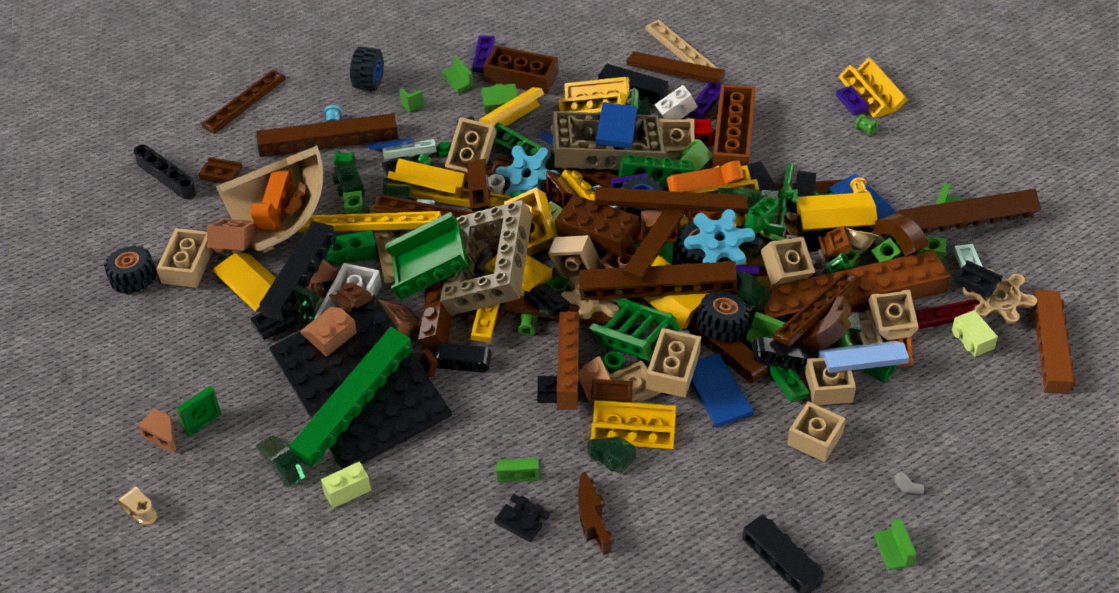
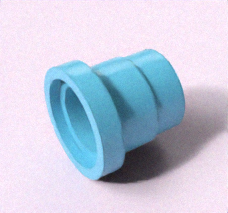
M329 105L324 109L326 122L340 120L342 110L339 106Z

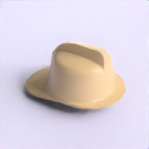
M844 228L852 249L860 252V254L866 252L873 243L881 244L885 241L883 237L873 233Z

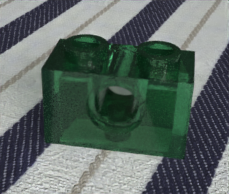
M352 162L334 167L335 174L332 175L334 185H338L336 188L339 197H343V193L361 191L362 198H365L364 185L355 163Z

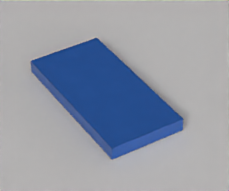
M603 102L596 144L631 149L637 106Z
M855 173L828 188V193H833L832 195L854 193L850 183L859 176ZM866 184V190L870 192L876 205L877 220L897 212ZM874 226L864 227L869 233L874 231L872 228Z
M717 353L699 359L692 376L691 385L715 427L717 428L753 416L754 411L720 354Z

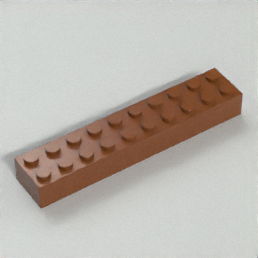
M931 250L755 290L753 307L756 312L779 321H789L844 271L861 277V283L845 296L847 303L850 305L851 312L870 310L868 299L871 294H887L910 290L913 300L947 292L950 275L936 252Z

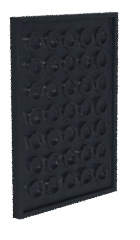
M375 295L372 296L373 300L358 308H351L350 313L344 310L355 320L357 333L328 357L305 338L301 332L269 347L272 356L310 419L316 415L387 330L392 327L398 331ZM411 351L409 356L404 357L400 362L398 369L387 377L386 383L376 390L373 399L366 402L362 407L361 413L350 421L347 430L341 432L335 444L328 449L341 470L357 462L362 464L451 417L452 411Z

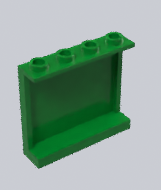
M452 212L385 244L386 250L392 257L395 285L391 286V288L400 300L468 268L460 223Z

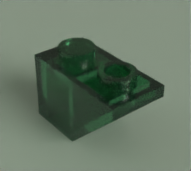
M619 436L590 439L587 442V454L594 461L603 463L610 471H615L621 475L636 459V446Z

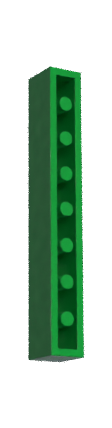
M390 327L289 445L291 455L310 468L315 463L320 462L324 452L335 444L340 433L347 430L350 421L361 413L362 407L367 401L369 402L373 399L376 390L386 383L387 377L398 369L403 358L409 356L412 351L410 338Z

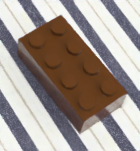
M495 45L483 65L484 81L502 85L515 84L516 88L529 90L532 87L542 88L544 94H548L558 75V58Z
M573 195L555 219L558 235L562 237L589 235L596 249L623 258L641 233L639 216L607 205H594L595 201Z

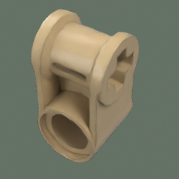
M136 486L118 499L120 506L140 524L147 526L156 521L157 513L152 508V502Z

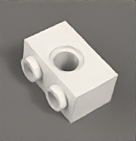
M684 85L655 104L663 119L680 120L698 107Z

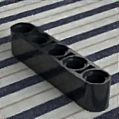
M142 144L134 148L136 162L140 168L183 199L188 200L196 196L197 191L191 176L147 145Z

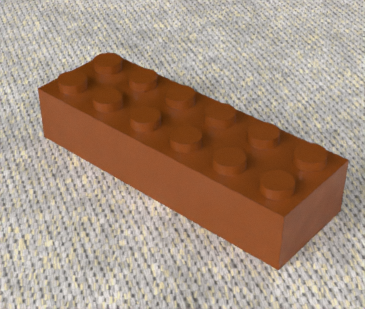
M721 84L712 168L718 165L721 167L725 163L740 161L741 166L749 164L756 87Z

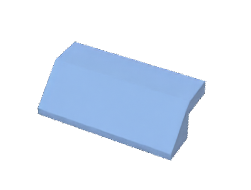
M899 341L817 351L819 358H824L828 373L907 364L909 362L906 347L903 342Z

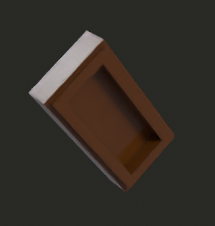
M592 379L591 400L632 402L633 381Z

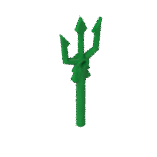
M793 163L787 165L784 185L779 190V198L777 199L779 204L781 203V208L778 212L782 217L787 210L786 201L792 196L791 201L798 204V190H792L794 187L792 184Z

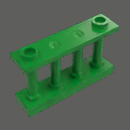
M622 298L616 299L620 310L605 326L593 323L588 328L595 342L647 361L652 359L653 351L651 345L659 337L662 328L677 332L680 330L676 317L673 314ZM625 315L631 316L619 330H612ZM639 319L644 321L632 335H626ZM652 324L658 325L645 340L639 339Z

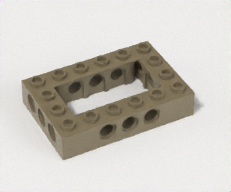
M554 111L552 131L555 167L563 169H613L619 171L622 155L651 156L655 159H663L665 156L658 115L636 114L633 142L635 143H632V148L630 149L597 145L596 142L585 141H596L601 113Z
M519 200L457 217L456 219L461 227L468 268L444 279L440 302L452 316L520 299L532 221V213L525 202ZM500 235L494 274L472 279L475 275L473 272L474 266L477 263V250L480 247L477 241L488 240L491 237Z

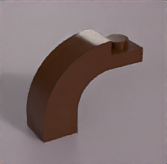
M892 214L874 221L876 226L872 227L874 231L870 232L881 237L886 234L892 236L898 242L904 256L929 246V242L921 228L912 219L901 214Z
M837 296L829 313L822 320L815 323L794 343L805 345L808 348V352L811 353L822 350L838 341L851 326L848 319L851 308L845 297Z

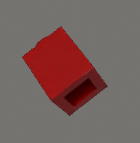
M694 119V138L701 140L705 146H711L713 134L711 119Z

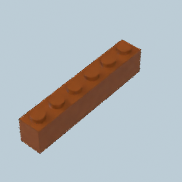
M1036 290L1034 296L1037 298V304L1033 307L1044 393L1069 394L1071 388L1075 386L1076 377L1072 374L1073 359H1070L1071 345L1067 343L1069 331L1065 328L1066 314H1063L1064 299H1061L1060 291Z
M560 312L557 410H578L579 312Z

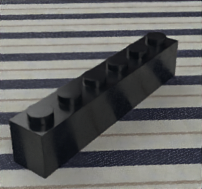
M312 221L259 303L264 317L284 322L287 316L292 313L294 305L302 296V292L309 286L312 276L318 271L319 265L327 257L329 249L336 242L333 226Z

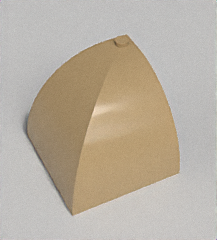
M318 146L216 186L232 219L253 221L251 206L253 203H262L272 171L292 172L293 184L288 200L295 188L298 189L299 182L306 185L305 195L301 196L303 204L300 210L294 212L291 216L286 213L285 208L278 231H260L256 228L249 245L255 251L263 250L265 253L274 249L273 245L295 234L311 217L318 204L323 185V165Z

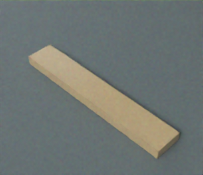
M660 20L646 25V30L684 62L717 68Z

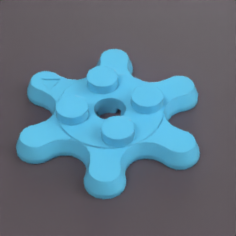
M513 147V164L508 167H498L495 171V174L503 176L505 180L510 182V187L505 192V195H511L515 191L527 192L534 188L541 190L542 186L546 183V171L548 169H546L545 163L551 156L550 150L548 148H540L535 155L527 156L523 147ZM528 169L532 171L530 177H523L522 174ZM550 170L552 172L559 174V172L556 170Z
M731 209L725 210L719 220H711L705 214L699 213L694 217V224L700 229V233L688 236L684 241V246L689 250L702 249L705 252L703 263L718 262L720 258L727 257L732 261H736V265H742L746 261V256L739 249V246L744 242L753 241L755 233L751 228L739 229L735 227L736 214ZM719 234L723 236L725 239L722 241H718L715 239V237Z

